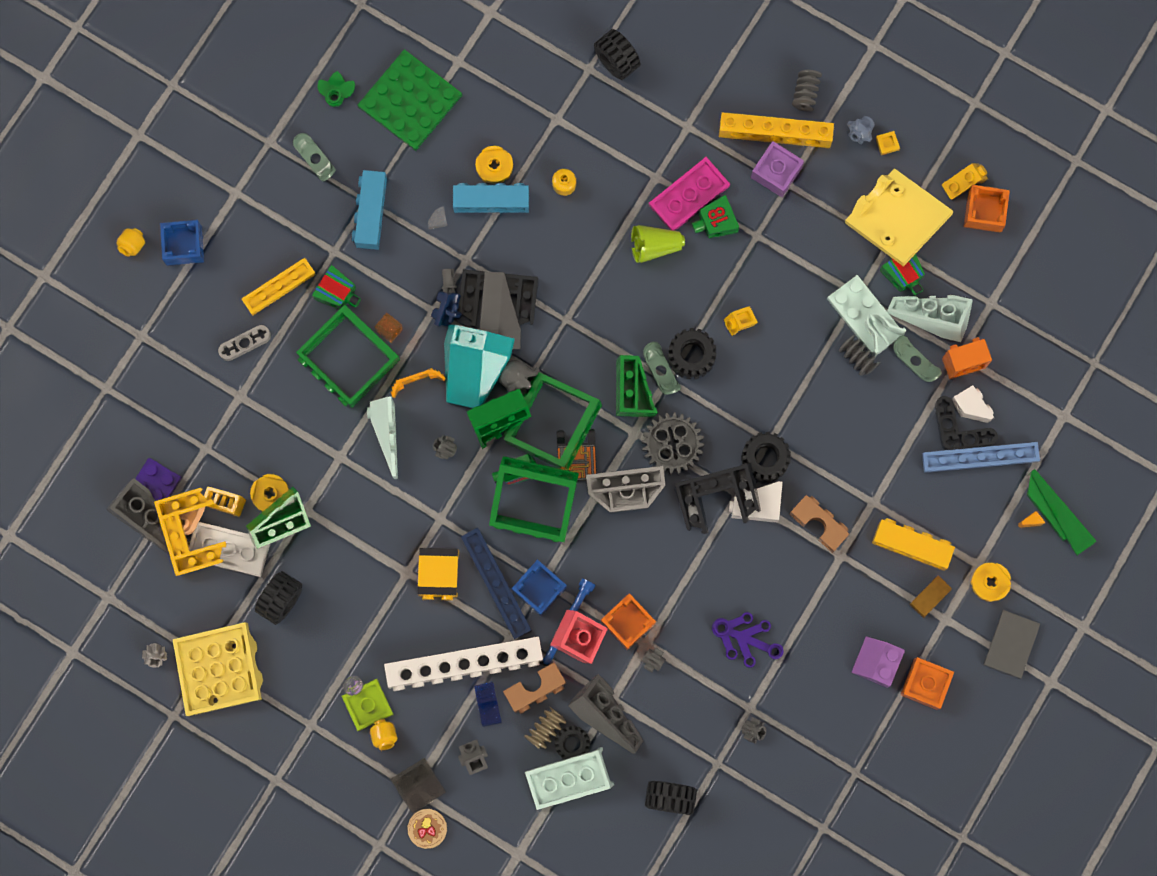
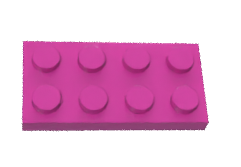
M705 157L650 201L649 206L670 230L676 231L702 208L728 189L731 184L711 161Z

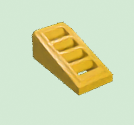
M207 487L204 497L208 501L212 498L213 493H216L213 500L215 504L207 507L240 517L246 502L245 498L223 490ZM221 495H222L221 502H220V504L218 505L219 499H220V497H221Z

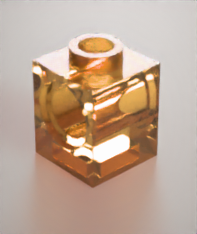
M387 312L375 325L376 332L390 343L403 330L402 324Z

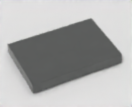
M1002 610L983 665L1021 679L1040 623Z

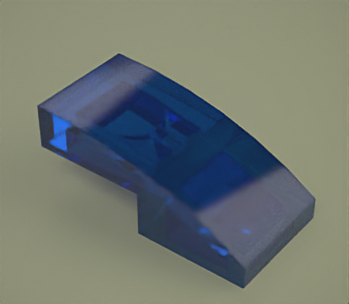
M489 682L475 685L482 727L502 723L494 683Z

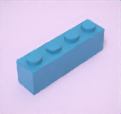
M363 170V175L359 176L358 187H361V192L357 194L356 205H359L358 212H355L354 223H357L356 230L352 232V241L355 243L356 248L379 250L387 184L386 172Z
M459 183L458 185H453L454 213H529V185L524 183H515L514 185H506L505 183H496L495 185Z

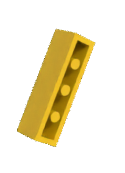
M888 518L882 519L879 522L872 544L943 571L948 569L955 549L954 546H951V542L944 539L938 541L933 539L931 534L922 532V534L914 532L915 529L907 525L903 527L898 526L896 521Z

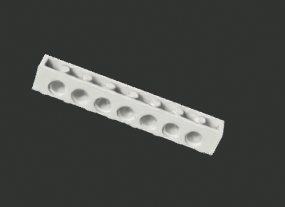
M539 637L387 663L384 666L388 688H393V691L404 690L407 685H412L413 688L424 686V682L431 681L432 684L443 683V679L451 678V681L463 679L462 676L470 674V677L482 676V672L489 671L490 674L500 673L503 668H509V671L521 669L520 665L528 664V667H535L540 665L539 662L543 661ZM520 649L528 652L527 657L523 660L517 658V652ZM500 653L508 654V660L505 663L498 661L497 657ZM487 656L489 658L488 665L480 666L478 664L479 658ZM466 659L470 662L468 669L462 670L459 668L461 660ZM443 663L450 664V671L448 673L440 671V666ZM425 666L431 668V674L427 677L421 675V669ZM404 670L412 672L409 680L402 679L401 675Z

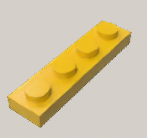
M303 258L243 297L242 301L253 316L316 274L308 261Z

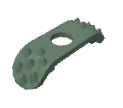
M300 133L294 137L293 146L316 173L318 178L322 182L331 178L336 169L307 133ZM317 153L321 156V160L318 164H313L311 156Z
M902 335L896 339L893 346L895 354L919 378L926 382H932L941 376V369L926 359L910 343L906 336ZM911 357H919L921 364L914 366L910 361Z
M658 342L647 344L643 350V355L660 391L663 394L678 392L681 386L675 379L666 361L661 345ZM656 367H665L666 374L663 376L658 375Z

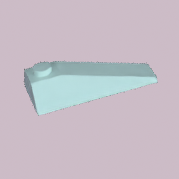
M947 295V298L929 296V298L919 299L917 296L893 297L887 313L939 337L961 342L967 329L973 299L955 295Z
M385 397L370 402V407H367V418L371 419L393 478L398 479L395 403L392 397Z

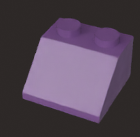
M865 637L851 673L888 688L892 684L905 650L884 641Z

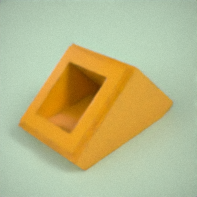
M1035 511L1018 523L1019 528L1042 526L1045 524V521Z

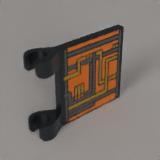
M594 429L589 430L587 434L588 443H582L568 470L579 473L577 482L587 481L586 475L597 474ZM563 430L557 431L558 459H560L568 445L565 444Z

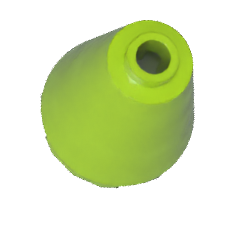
M642 225L634 226L631 234V242H634L635 248H632L633 257L637 263H642L680 251L682 246H685V237L679 231Z

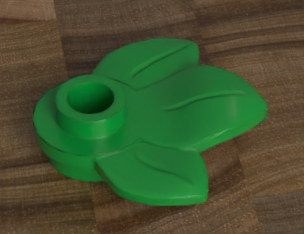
M338 71L333 73L328 81H318L319 93L325 97L327 104L332 107L340 106L345 98L353 94L355 89V82H345ZM337 96L338 99L336 101H333L332 97Z

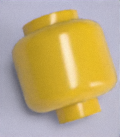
M560 169L555 172L552 177L554 191L562 196H567L574 192L576 188L575 174L568 169Z
M136 228L125 229L117 239V249L127 257L137 255L145 244L143 233Z
M381 719L376 721L374 726L370 728L373 746L379 748V750H388L394 747V743L397 741V734L393 723Z

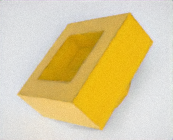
M895 131L876 136L881 155L899 151L900 146Z

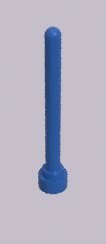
M583 578L579 583L580 591L570 610L578 611L586 594L589 595L594 590L595 584ZM553 646L549 647L543 659L545 665L550 664L557 651Z

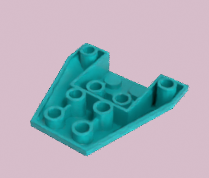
M449 325L444 342L446 402L469 408L483 405L511 357L515 339L483 330Z

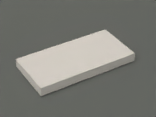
M198 522L189 544L190 552L226 541V548L222 547L220 559L224 561L213 566L257 577L262 576L270 544L257 549L253 545L249 534Z

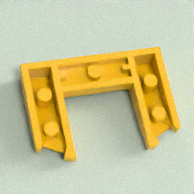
M202 488L154 501L176 576L224 561L220 559L222 547L226 548V541L190 552L180 515L215 504L213 499L208 501L201 493Z

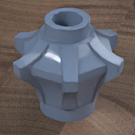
M864 116L856 121H849L847 126L850 129L848 135L851 140L861 145L864 141L871 142V133L875 125L874 121L868 116Z

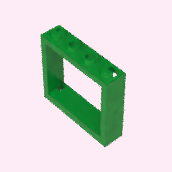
M346 305L337 311L296 352L299 357L297 360L304 367L308 365L313 370L311 374L318 381L322 379L326 383L324 385L325 388L331 393L335 391L340 396L337 399L345 407L349 405L351 408L400 361L399 356ZM345 318L389 359L352 398L307 357Z
M539 372L537 377L535 376L532 379L529 392L523 396L529 410L543 383L588 402V407L560 459L516 439L515 437L522 423L513 429H510V427L506 429L504 440L508 445L559 469L569 470L602 407V403L595 397Z
M503 456L499 466L489 526H493L496 529L511 530L518 534H529L535 538L542 537L554 542H565L579 473ZM505 473L569 487L561 529L498 515Z

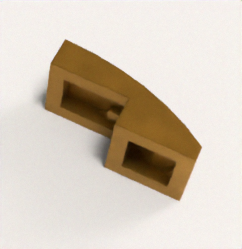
M938 575L909 605L924 618L952 588Z

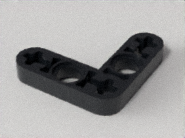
M947 396L937 399L935 412L941 445L944 450L987 447L997 441L998 434L992 428L958 432L952 399ZM942 401L949 405L946 407V414L950 412L951 415L941 417L940 414L944 413V408L939 406ZM944 419L952 421L950 429L943 427L942 421ZM987 432L989 435H993L990 442H988V439H981V444L978 443L979 437H984ZM972 435L975 439L974 444H966L964 437ZM958 436H961L960 442L954 443L952 447H950V444H946L949 438L952 441H956L959 439Z

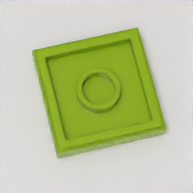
M377 679L360 686V690L356 693L348 692L342 695V699L358 732L373 725L378 720L394 715Z

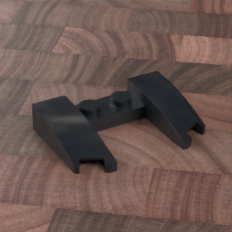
M463 269L458 311L472 320L470 325L476 327L480 292L484 288L485 271ZM505 274L510 294H517L516 316L518 323L522 325L530 322L533 325L539 278Z
M751 463L674 483L686 528L689 531L693 526L702 528V534L709 533L701 496L734 488L743 523L750 521L748 516L755 510L757 512L761 511Z

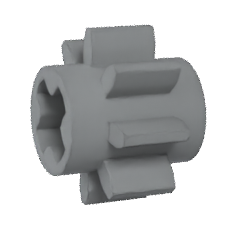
M153 643L147 645V650L142 651V658L144 659V664L156 668L160 665L162 666V662L167 660V653L165 652V647Z

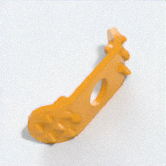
M430 368V370L428 369L396 380V384L392 386V398H396L397 393L404 389L405 384L426 377L445 381L444 374Z

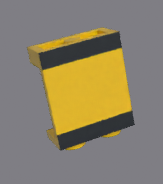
M419 548L418 596H422V600H434V597H441V600L451 601L453 597H458L459 549Z

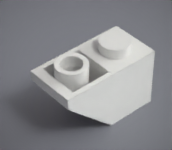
M973 385L952 398L953 405L961 417L986 423L994 418L992 408L984 403L981 391L978 388L975 389Z

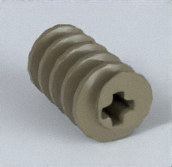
M551 707V712L544 711L546 718L539 717L541 724L534 723L537 730L529 729L532 736H524L538 749L540 747L546 749L547 746L544 741L551 743L552 740L549 735L556 736L557 734L554 729H562L559 723H567Z

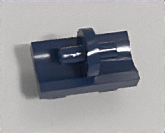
M438 292L436 299L441 304L431 314L436 326H449L454 322L455 318L461 317L462 313L457 310L460 294Z

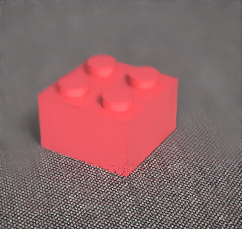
M566 610L550 645L580 662L592 664L608 628L577 611Z

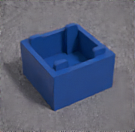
M198 220L160 223L162 260L167 266L204 262L202 225Z
M537 559L511 589L536 613L542 616L564 592L567 585Z

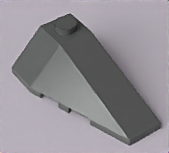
M485 272L480 330L515 339L513 349H521V328L512 303L505 273Z
M132 478L106 510L169 554L155 507V499L148 488L135 478Z
M597 674L575 695L568 706L582 721L635 754L643 743V739L632 721L627 720L623 714L624 708L622 704H617L613 697L615 693L612 688Z

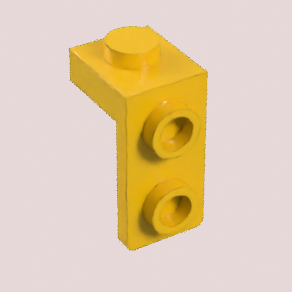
M972 163L944 182L942 187L951 200L955 199L971 188L972 185L987 181V171L983 165Z

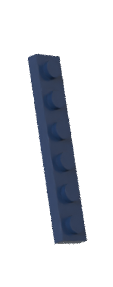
M476 528L461 536L514 640L531 632L532 630L480 530Z

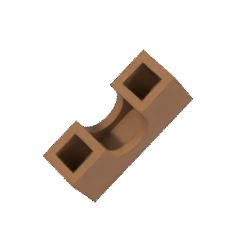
M806 495L789 515L803 527L812 520L821 522L824 526V533L818 541L833 553L849 536L848 528L841 522L837 523L830 511L819 507L820 503L813 496L809 498Z
M555 662L538 671L541 678V686L538 690L534 692L527 691L519 682L503 691L515 713L519 711L522 714L530 709V704L534 702L539 704L548 699L546 695L552 692L555 695L565 689L563 686L566 685V682Z

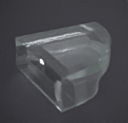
M444 206L436 209L429 218V229L447 226Z

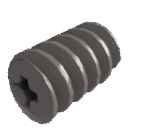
M802 70L798 73L799 78L796 82V92L793 96L792 105L801 111H813L814 108L810 107V105H816V101L812 100V98H817L818 96L814 92L819 91V87L815 85L820 84L821 81L817 78L822 77V74L814 70Z
M853 335L843 343L839 352L846 351L844 358L851 357L849 364L856 363L854 366L855 370L861 368L860 376L868 375L881 362L874 363L876 356L869 358L871 350L864 352L863 350L866 345L859 346L858 344L861 339L854 340L855 335Z

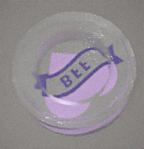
M351 676L344 681L343 689L347 695L353 696L361 692L363 683L358 676Z

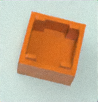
M972 185L968 191L964 227L1001 233L1006 224L1010 190Z
M977 337L972 340V343L959 347L956 344L950 346V350L945 353L942 360L949 379H953L985 369L992 361L985 339L980 340Z
M630 593L601 619V623L608 628L626 650L656 624V621Z
M917 657L913 660L901 696L939 710L942 707L954 672Z

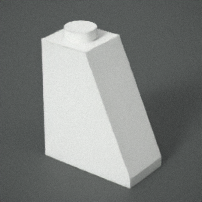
M780 481L757 488L761 511L757 512L755 510L748 516L750 520L778 523L782 493V482ZM734 496L733 501L729 502L728 512L732 513V518L742 519L737 497Z

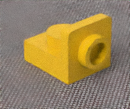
M750 306L733 311L724 319L726 328L732 336L736 335L740 330L755 326L758 323Z

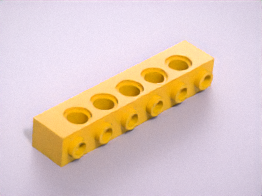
M722 112L719 137L830 148L833 141L834 123Z

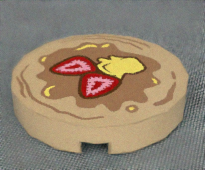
M422 809L410 818L408 835L416 846L424 849L434 848L445 839L447 823L438 811Z

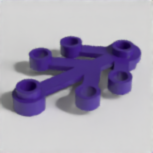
M745 612L742 616L730 621L724 618L715 620L712 624V632L716 637L722 639L726 649V657L729 660H734L738 655L737 650L732 646L729 636L737 639L744 657V665L747 668H752L756 663L747 644L767 652L771 659L777 660L782 657L784 650L780 644L774 643L769 645L751 637L759 632H768L771 628L769 621L763 620L760 624L739 632L733 628L743 623L750 624L753 621L751 613ZM745 615L750 616L751 620L749 622L744 621L743 617ZM762 623L768 624L767 630L762 629ZM724 625L725 631L720 632L718 626ZM772 649H778L779 654L773 655ZM733 650L735 657H729L728 652ZM751 658L753 664L747 665L746 659Z

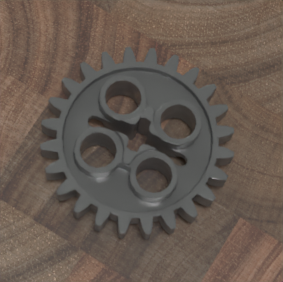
M676 412L673 413V417H669V414L666 413L665 419L659 415V422L652 420L653 427L647 425L646 428L649 433L644 432L643 436L647 439L642 440V444L647 445L642 448V451L648 452L645 455V459L651 458L649 465L656 463V467L663 466L664 473L668 469L670 475H672L673 470H676L679 475L681 468L687 472V465L693 468L694 463L692 461L699 462V458L696 455H702L703 453L698 448L704 447V444L699 442L704 438L703 436H698L701 429H694L697 423L690 424V417L683 420L684 414L677 418ZM669 427L672 429L673 441L677 443L675 446L677 460L674 459L672 445H668L670 444ZM681 428L686 434L679 437L675 434V430ZM663 432L667 438L665 440H658L656 434ZM687 447L690 453L688 455H681L679 449ZM666 450L670 452L671 457L663 459L660 453Z

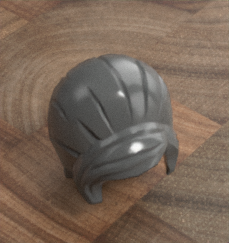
M511 360L506 364L498 380L503 387L507 388L508 393L520 389L522 395L527 393L526 389L531 388V381L535 376L537 377L539 368L536 367L535 370H532L524 362Z

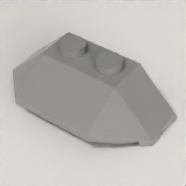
M663 466L586 475L588 495L609 512L649 508L665 487Z

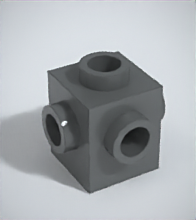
M477 739L459 746L461 755L458 758L462 767L466 766L470 775L488 768L485 757L488 756L484 745H479Z

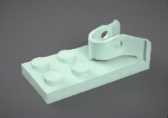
M858 275L827 297V300L854 334H856L858 339H861L862 344L866 345V349L871 350L870 354L872 356H877L906 332L905 328L902 329L896 324Z
M600 747L592 752L526 771L525 774L536 809L539 810L612 788L614 782L610 781L601 754L603 748Z

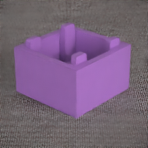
M772 141L753 169L751 179L783 197L801 171L804 160Z

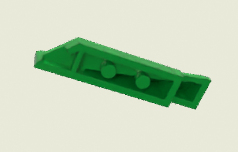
M1033 469L1029 473L1028 498L1062 541L1067 539L1074 553L1079 555L1094 544L1096 539L1041 475Z

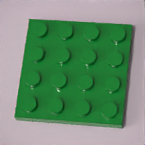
M404 49L357 106L416 151L461 98L462 93Z

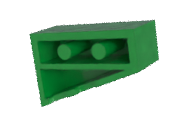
M620 355L616 360V416L654 417L658 414L639 356Z
M520 389L511 391L506 395L466 411L482 449L487 447L486 443L493 438L499 439L502 437L501 433L509 427L513 429L531 417Z
M294 487L289 489L246 525L251 541L257 549L311 527L300 495Z

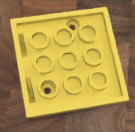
M894 168L889 175H881L878 178L876 186L867 196L863 195L857 200L852 213L845 220V224L904 267L952 216L953 210Z
M244 622L173 639L186 716L262 700L260 688L263 677L255 661V653L258 649L256 641L249 632L248 623Z

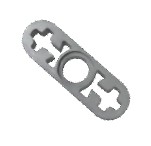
M264 325L256 326L221 344L218 353L223 360L231 361L267 343L271 338V333ZM261 330L262 332H267L264 334L265 338L263 339L261 337H257L259 335V331ZM253 334V337L255 338L256 343H254V341H253V339L250 337V335ZM243 338L250 340V344L246 348H242L239 345ZM234 343L240 351L237 352L236 349H233L235 348L233 346ZM227 347L229 350L233 349L230 351L231 355L229 356L223 354L225 352V348Z

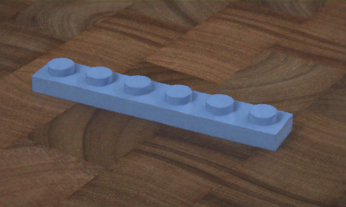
M1038 442L922 453L924 473L1040 461Z

